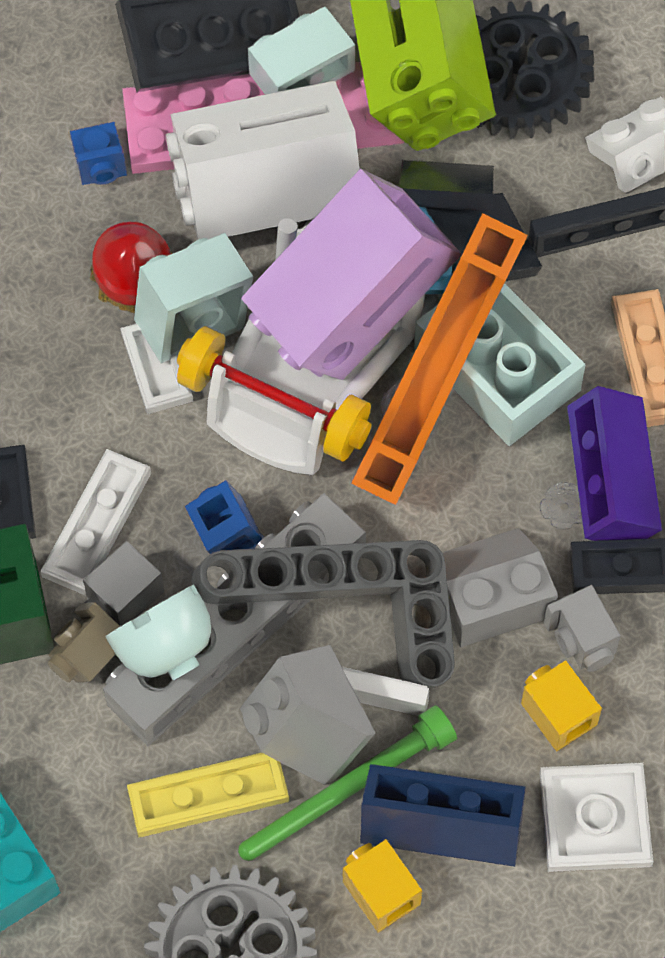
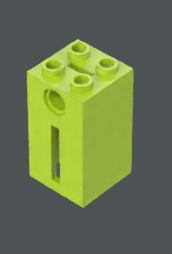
M350 0L369 111L373 118L415 151L435 147L440 141L457 133L472 130L481 122L496 116L473 0H399L400 8L396 10L391 6L390 0Z

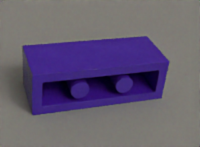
M597 386L567 406L584 537L593 541L648 539L662 531L643 397Z

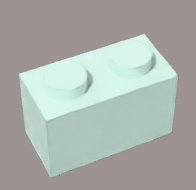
M323 7L312 14L301 15L290 26L273 35L269 34L261 37L253 46L249 47V74L265 95L330 81L336 82L355 71V43L329 10Z

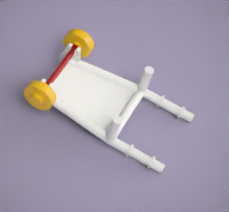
M287 218L279 222L275 260L313 219L307 220L302 229H297V223L292 219ZM424 294L343 380L325 374L322 377H318L305 368L301 370L294 369L279 354L278 350L281 345L274 336H267L262 333L249 319L232 353L225 351L223 356L225 347L224 334L203 326L195 333L193 338H188L182 345L177 357V364L179 365L177 382L188 389L200 392L211 379L207 407V425L239 450L271 466L295 473L314 475L320 469L323 453L343 462L350 456L354 448L358 450L362 448L372 426V423L368 422L371 404L362 398L415 338L416 321L437 306L443 294Z

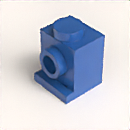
M227 480L217 486L207 488L197 499L185 506L209 554L224 550L255 549L264 538L242 496Z

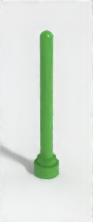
M437 705L418 715L419 722L412 725L413 732L243 841L238 848L240 857L246 861L254 860L363 789L366 785L370 764L397 767L424 748L428 752L435 747L438 750L445 748L457 740V734L449 719Z

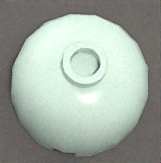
M192 585L149 609L134 620L127 622L105 637L117 657L131 671L151 678L168 672L172 680H175L200 665L195 655L199 654L208 644L211 635V619L202 597L195 585Z

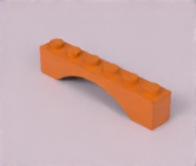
M482 213L351 484L394 505L397 504L474 342L528 236L527 234Z

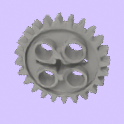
M237 865L232 866L229 879H221L216 867H211L210 882L203 884L195 874L190 875L192 891L189 893L174 886L172 892L176 905L172 906L162 902L157 905L159 913L165 919V922L154 921L148 924L149 932L159 938V940L144 943L145 953L155 958H182L187 952L192 950L202 951L209 958H222L221 947L231 949L241 935L248 917L252 913H256L259 915L258 920L248 928L240 939V958H317L316 949L303 946L316 939L315 929L310 927L299 928L308 919L307 908L291 911L296 901V893L292 890L279 897L277 894L280 884L277 877L271 879L265 886L260 885V873L257 868L251 872L247 880L240 879ZM219 907H230L238 913L236 919L227 926L215 925L209 920V917ZM264 934H273L282 941V945L274 953L263 954L253 947L255 940ZM231 955V956H229L228 958H239V957H237V956H235V955Z

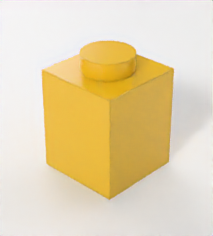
M566 660L553 669L550 665H545L526 679L521 704L556 752L598 725L602 708Z
M387 839L375 847L371 843H367L347 857L346 863L348 865L343 867V883L378 933L421 905L422 889Z

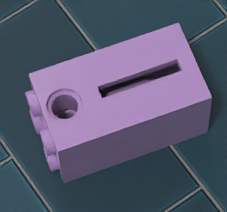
M360 168L248 289L241 299L252 311L249 315L251 322L265 335L274 336L281 345L278 350L279 354L290 366L296 370H301L302 368L309 369L318 377H322L325 374L343 380L455 263L462 253L402 188Z

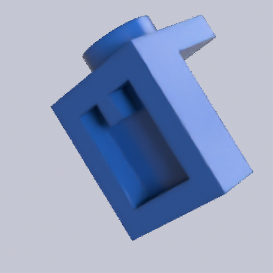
M115 122L70 131L82 185L91 183L104 185L115 181L119 177L127 176L124 153L119 142Z

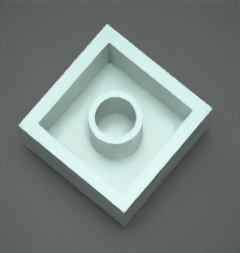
M226 233L211 239L202 238L196 240L186 249L168 256H156L141 266L134 321L140 327L142 334L160 363L178 355L184 342L188 338H193L195 333L203 326L222 333L225 337L243 329L248 306L241 297L252 286L253 275Z

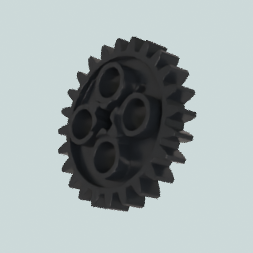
M527 0L523 11H517L514 3L509 1L507 13L501 14L497 8L492 6L490 7L491 19L485 20L483 17L476 15L488 79L499 80L496 83L490 84L496 116L481 122L477 128L484 126L489 121L491 122L492 135L496 136L502 127H507L510 139H514L519 128H525L528 137L534 138L535 126L541 125L549 134L552 133L551 121L553 119L558 120L564 125L568 124L567 109L579 113L581 111L580 98L590 97L589 83L594 82V67H592L594 65V52L589 50L588 35L580 36L579 23L576 21L566 25L565 11H561L554 17H551L550 6L547 3L539 12H533L530 0ZM532 38H536L532 43V46L530 45L529 50L527 52V47L530 40ZM506 42L516 43L509 47L501 46V44ZM548 55L558 56L552 60L543 59V57ZM526 56L528 58V65L524 64ZM514 74H518L514 86ZM514 87L515 91L509 101H505ZM531 92L541 93L540 96L533 98L525 96Z

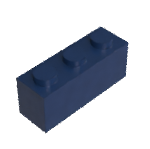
M370 764L361 804L360 844L371 843L373 846H377L387 839L393 849L515 867L526 787Z

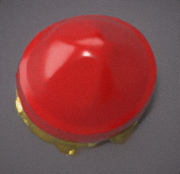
M122 222L109 227L101 234L95 244L92 265L90 267V280L96 282L99 286L98 299L100 301L110 302L113 306L119 307L120 310L135 313L140 267L156 256L173 254L164 238L156 230L139 222Z

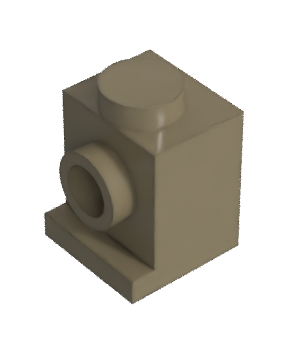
M96 602L80 604L74 612L81 619L79 621L76 618L71 619L54 637V641L58 644L48 654L50 660L47 664L66 682L70 683L72 680L75 682H91L115 655L105 636L120 626Z

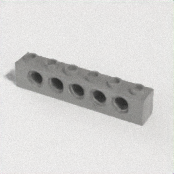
M323 493L313 503L307 501L299 506L290 517V524L277 535L274 533L268 534L258 543L255 549L366 543V532ZM310 561L308 563L309 576L317 583L326 584L329 573L325 565L319 561ZM265 563L259 564L257 573L260 580L267 577L280 579L275 567ZM227 572L219 579L216 589H228L230 579ZM312 599L232 604H209L204 602L211 619V635L208 641L210 646L208 650L202 654L195 655L200 665L179 678L172 680L166 687L152 688L147 684L151 677L138 675L124 664H121L109 675L106 680V686L103 688L107 706L147 746H150ZM231 609H239L246 613L244 618L236 622H229L221 617L226 611Z

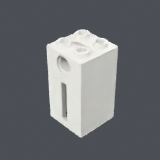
M335 81L171 114L173 133L165 134L170 160L174 164L175 172L172 173L177 200H180L185 226L194 225L198 240L202 238L211 239L223 233H226L229 237L277 227L281 220L287 218L295 222L314 219L359 171L355 129Z

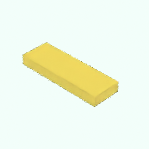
M263 753L127 785L139 838L289 802L281 763Z

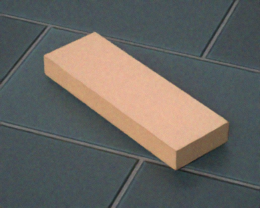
M659 289L612 296L611 305L633 395L643 397L647 427L664 425L665 312Z

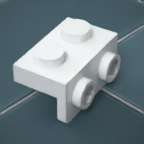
M662 97L642 103L637 110L620 119L605 123L601 129L585 137L589 152L614 169L618 188L624 193L665 172V99Z

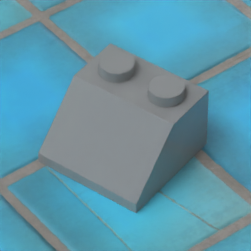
M519 528L442 552L446 568L451 625L460 648L543 621L547 605L557 601V591L539 549Z
M331 645L279 657L240 708L243 714L244 725L247 731L253 735L261 753L324 785L334 782L376 734Z

